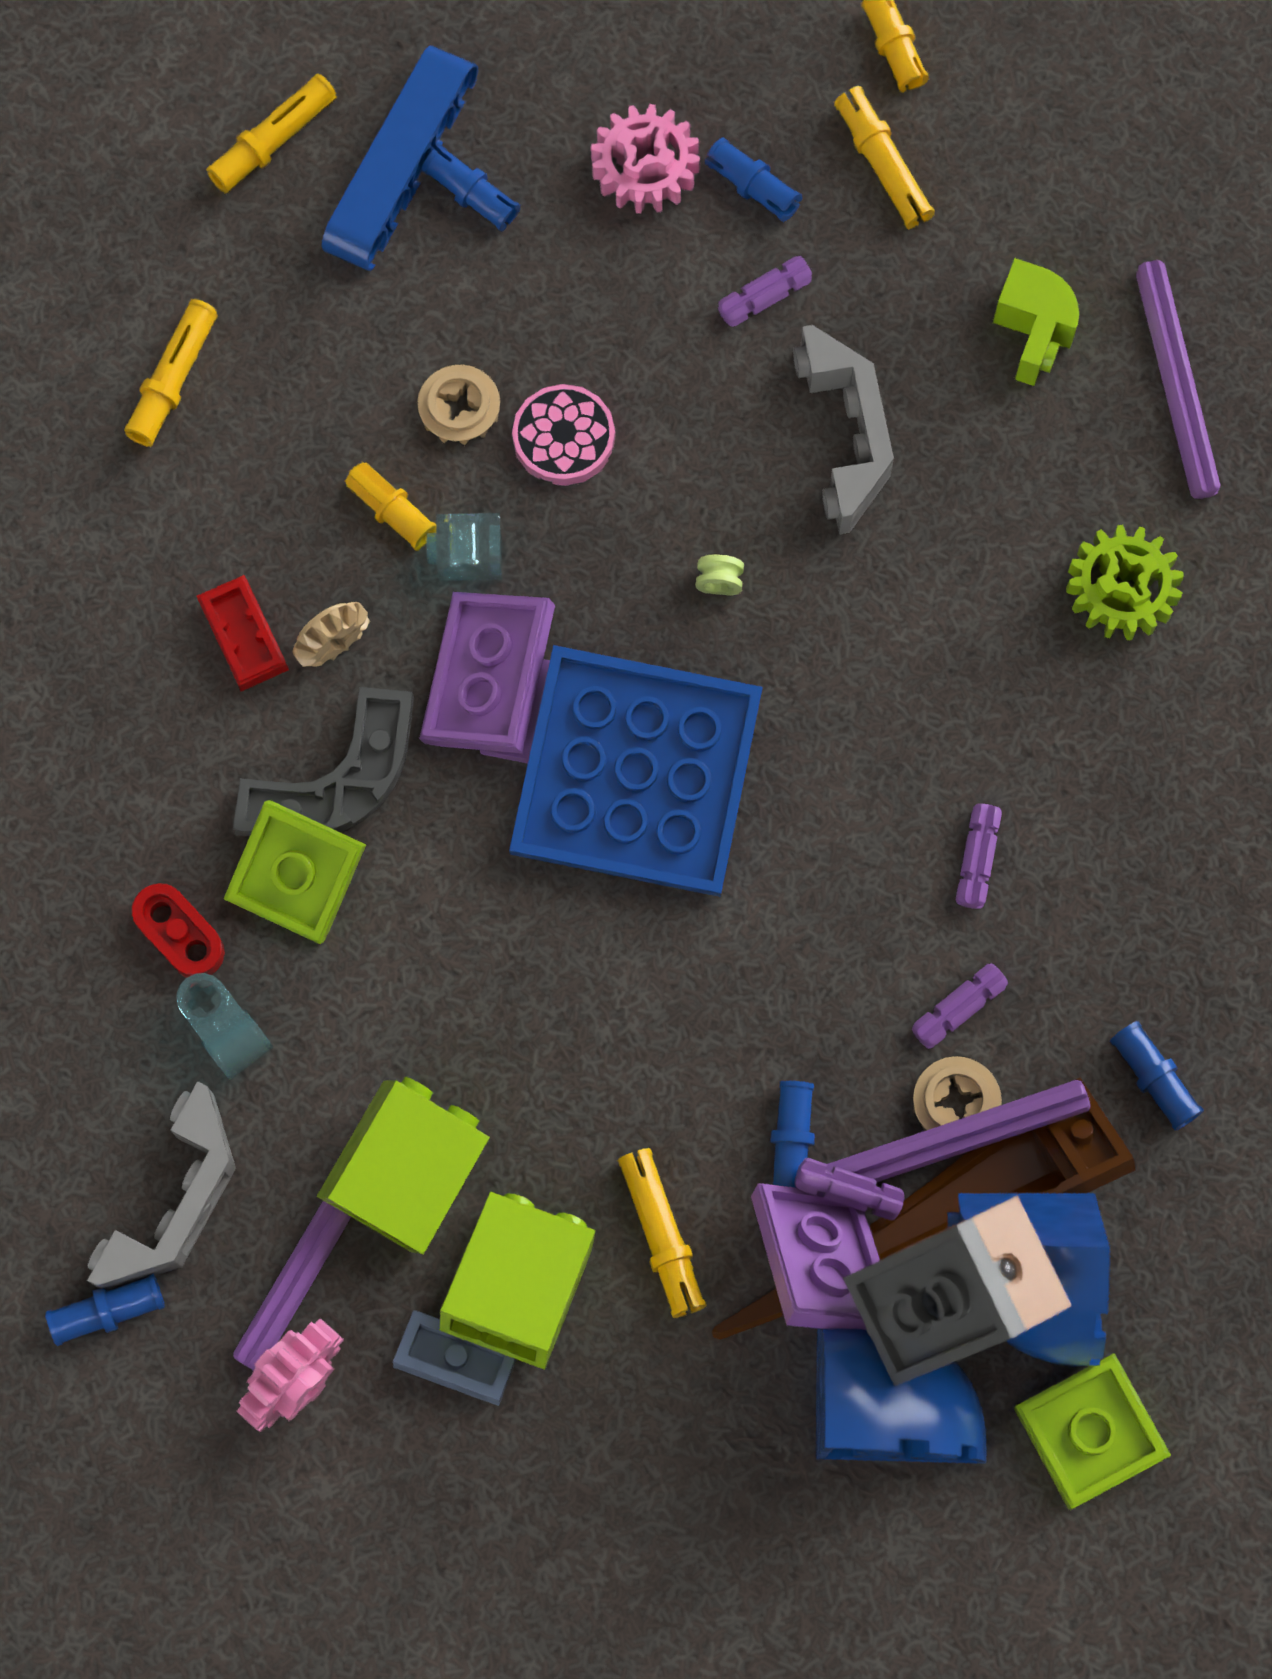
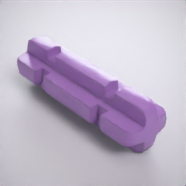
M795 256L782 264V270L779 271L777 268H774L741 287L742 293L733 292L722 298L718 303L721 317L730 327H735L749 319L747 315L749 312L752 311L756 315L787 297L789 289L793 288L794 291H797L806 286L812 280V272L806 261L801 256Z
M976 804L973 807L969 828L973 829V831H969L967 835L960 876L964 877V879H960L956 895L958 905L972 909H981L986 902L989 885L985 881H989L997 842V836L994 833L998 832L1002 815L999 807L988 804Z
M994 964L985 965L974 974V981L970 982L967 980L935 1006L933 1014L927 1012L914 1023L912 1031L922 1045L928 1049L933 1048L945 1038L948 1029L953 1032L984 1007L985 999L989 998L992 1000L1005 990L1008 984L1007 979Z
M805 1158L798 1167L795 1186L801 1191L816 1195L819 1190L823 1192V1198L864 1212H866L867 1207L873 1208V1215L888 1220H895L902 1209L904 1192L900 1188L885 1183L882 1184L881 1188L877 1187L876 1180L833 1166L832 1171L826 1170V1163L811 1158Z

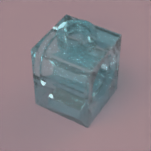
M500 513L436 514V533H427L428 564H437L440 581L502 580V527Z

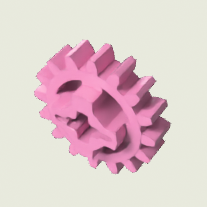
M650 104L646 114L639 115L638 110L632 105L629 106L628 118L624 120L615 113L610 115L611 130L604 127L597 129V144L591 145V161L594 162L592 163V176L594 180H601V194L603 196L616 192L617 207L622 208L628 200L635 202L636 213L641 214L645 203H652L653 208L658 213L662 212L664 199L668 198L677 205L681 202L680 188L692 191L694 188L693 174L699 173L700 157L697 156L699 153L698 138L690 137V124L687 121L677 126L675 125V111L670 109L663 117L656 116V107L654 104ZM669 143L675 148L679 161L675 159V152L667 148ZM612 157L617 159V164L623 166L622 174L614 167Z
M319 1319L315 1324L313 1322L309 1323L302 1334L299 1332L294 1333L292 1330L288 1331L271 1349H267L254 1364L256 1368L246 1381L249 1384L247 1388L249 1392L240 1400L239 1404L241 1406L237 1412L259 1432H262L266 1426L268 1428L272 1427L279 1416L285 1417L289 1421L292 1420L309 1402L314 1401L326 1387L325 1382L334 1370L330 1360L340 1351L339 1345L342 1343L343 1338L322 1319Z

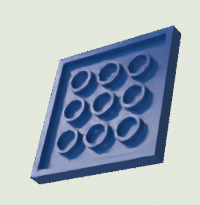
M553 645L511 839L510 855L721 897L763 687Z

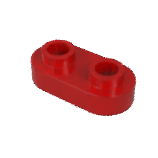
M153 884L138 893L132 905V917L143 935L182 976L196 980L213 975L222 965L225 955L223 942L214 928L171 885ZM167 906L171 908V916L167 921L158 923L153 920V913L158 907ZM196 944L206 946L207 953L203 959L199 961L188 959V951L192 946Z

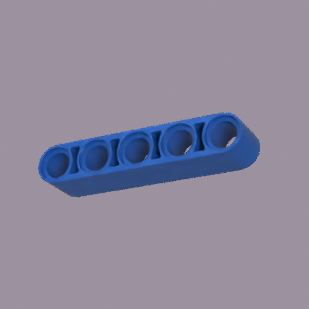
M428 46L425 49L326 226L322 239V250L367 271L374 269L375 264L371 263L378 250L383 252L398 225L394 220L401 209L406 211L421 183L417 179L422 172V166L433 149L436 150L438 145H442L443 141L439 140L445 128L451 129L465 104V101L461 100L468 87L473 89L478 74L476 64L434 46Z

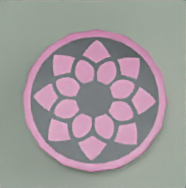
M560 384L542 388L525 400L515 415L512 438L516 456L529 474L538 479L540 477L545 481H552V484L567 486L585 482L603 469L614 447L615 427L610 410L599 396L583 387Z

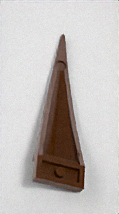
M1078 1078L1076 1080H1080L1083 1083L1090 1101V1109L1087 1112L967 1152L905 1199L902 1209L895 1220L880 1217L869 1225L879 1259L881 1260L907 1246L947 1229V1212H958V1193H1089L1135 1171L1134 1157L1082 1079ZM775 1288L716 1325L712 1331L713 1337L724 1339L784 1316L777 1289Z

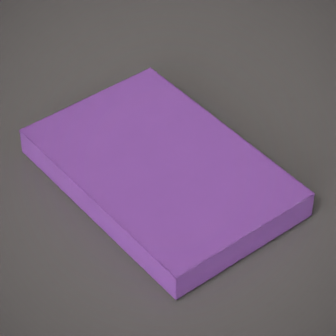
M453 592L419 738L424 744L523 754L555 604L549 598Z
M758 1183L751 1198L786 1325L820 1329H866L865 1323L843 1279L880 1260L865 1212L823 1198V1192L819 1190L816 1195L794 1187Z

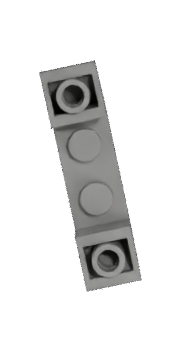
M813 325L802 327L801 346L793 348L797 377H807L810 393L843 388L847 417H857L860 433L853 435L857 465L832 468L830 488L822 489L823 505L827 520L836 519L839 535L851 532L890 478L894 456L874 363Z
M197 1081L191 1093L183 1092L170 1116V1120L174 1122L170 1131L179 1140L205 1152L207 1155L204 1161L196 1160L192 1164L182 1183V1190L186 1191V1194L176 1211L169 1209L161 1219L154 1239L159 1241L155 1250L116 1230L109 1241L102 1239L99 1242L88 1263V1269L92 1270L87 1281L96 1287L109 1291L146 1278L153 1273L156 1276L181 1268L232 1177L236 1167L215 1095L206 1085Z

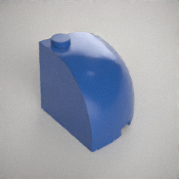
M958 1193V1212H947V1228L1018 1196L1071 1304L1067 1309L1005 1342L1031 1357L1046 1362L1072 1366H1100V1359H1103L1106 1333L1102 1331L1101 1314H1108L1110 1246L1095 1193Z
M817 1328L816 1459L986 1464L985 1421L977 1393L971 1381L956 1361L894 1386L867 1329Z

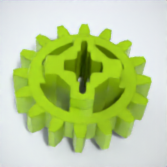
M1117 525L1113 538H1109L1101 529L1095 534L1094 546L1083 541L1077 552L1080 559H1072L1068 573L1074 578L1069 579L1066 592L1072 595H1079L1073 604L1072 610L1074 613L1085 610L1089 612L1090 615L1085 625L1089 629L1096 626L1099 622L1105 625L1104 634L1106 638H1110L1116 628L1123 629L1126 640L1133 639L1137 627H1141L1148 636L1153 634L1157 626L1156 619L1166 624L1173 613L1170 606H1177L1181 599L1182 592L1175 587L1180 586L1184 577L1183 571L1170 570L1178 557L1176 552L1163 555L1159 550L1164 539L1159 536L1151 543L1145 541V528L1143 527L1138 528L1134 537L1126 535L1123 525ZM1098 562L1100 564L1099 570L1103 576L1099 577L1095 584H1091V570ZM1119 576L1124 582L1118 584L1115 580ZM1132 580L1134 582L1133 588H1131L1127 581ZM1158 580V597L1151 603L1150 597L1152 594L1148 587Z

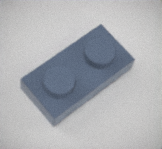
M413 1310L394 1357L393 1368L499 1406L517 1359L439 1330L440 1319Z

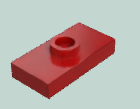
M245 575L196 596L241 692L289 670Z

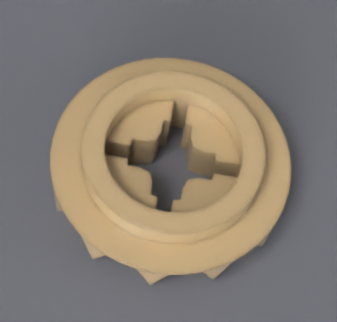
M467 365L444 367L433 373L425 381L419 392L418 411L426 430L437 435L443 443L450 440L459 441L466 445L470 439L478 436L485 438L492 424L498 422L500 409L498 389L486 373L475 367ZM468 389V406L474 409V411L462 410L458 417L455 416L454 420H451V406L444 401H457L460 395H464L465 390Z
M359 602L339 603L325 609L311 619L300 631L293 648V655L303 667H317L329 659L335 660L340 653L348 651L349 646L353 642L361 639L362 631L367 628L370 622L367 617L368 612Z
M965 1057L943 1058L927 1067L920 1075L913 1095V1112L917 1115L924 1131L959 1120V1116H956L953 1108L935 1107L936 1104H940L941 1100L948 1098L951 1086L950 1079H953L954 1086L958 1087L961 1095L970 1094V1097L977 1095L980 1097L973 1099L971 1103L964 1107V1116L962 1118L1000 1106L1002 1104L1001 1092L992 1073L979 1062Z

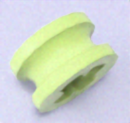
M718 554L706 555L698 559L697 569L702 573V575L696 578V588L699 591L731 596L742 592V581L737 578L744 572V563L741 560Z

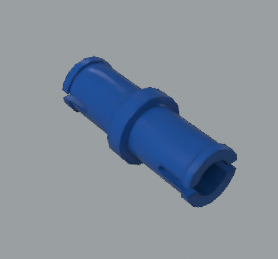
M724 137L716 141L708 151L707 155L709 157L705 159V165L713 168L736 185L737 193L748 200L752 197L778 216V219L783 222L790 219L799 208L800 204L798 202L802 200V194L794 191L770 173V166L762 160L753 161L730 144Z
M438 145L436 150L433 149L422 166L423 173L430 175L451 191L459 205L463 208L469 205L493 223L498 230L504 231L507 226L504 223L510 224L518 215L521 207L519 203L514 202L487 181L488 176L479 168L472 170L449 153L444 146Z
M1139 1021L1128 1025L1111 1038V1044L1117 1048L1139 1080L1135 1084L1142 1093L1149 1092L1175 1131L1188 1125L1204 1112V1109L1197 1104L1176 1075L1175 1071L1178 1069L1171 1058L1165 1060L1145 1033Z
M780 1081L777 1130L771 1131L770 1142L776 1144L773 1185L796 1188L795 1178L798 1167L805 1158H808L809 1146H814L815 1134L810 1133L814 1084L801 1081Z
M153 1273L146 1278L106 1291L104 1288L93 1290V1296L53 1311H46V1320L55 1345L60 1346L64 1342L103 1328L107 1333L118 1329L117 1323L157 1309H164L165 1304L157 1279Z

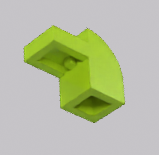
M1015 258L1000 295L993 323L1030 335L1020 359L1015 380L1035 386L1040 370L1050 373L1059 347L1071 348L1079 320V307L1073 290L1059 275L1046 268Z

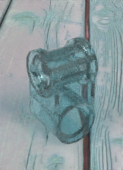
M206 973L194 974L186 978L179 986L177 1005L181 1013L202 1039L201 1044L229 1080L233 1079L274 1048L248 1012L240 1008L224 985L215 976ZM202 991L207 996H212L211 1000L214 1007L208 1012H205L201 1007L196 1008L198 1003L194 997Z

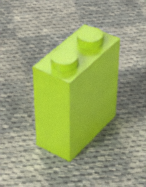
M404 1077L401 1083L397 1080L382 1082L316 1197L412 1253L424 1255L490 1137L476 1129L479 1123L476 1117L454 1105H450L446 1111L430 1101L433 1095L430 1089L409 1077Z
M490 1192L441 1308L439 1330L545 1370L588 1262L596 1230L588 1228L583 1220L574 1215L557 1213L555 1216L535 1208L531 1201L520 1195L508 1193L501 1196Z

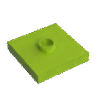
M267 800L262 806L224 900L318 944H322L330 931L366 844L278 803Z
M1115 1353L1100 1360V1366H1089L1013 1407L1069 1510L1171 1456Z

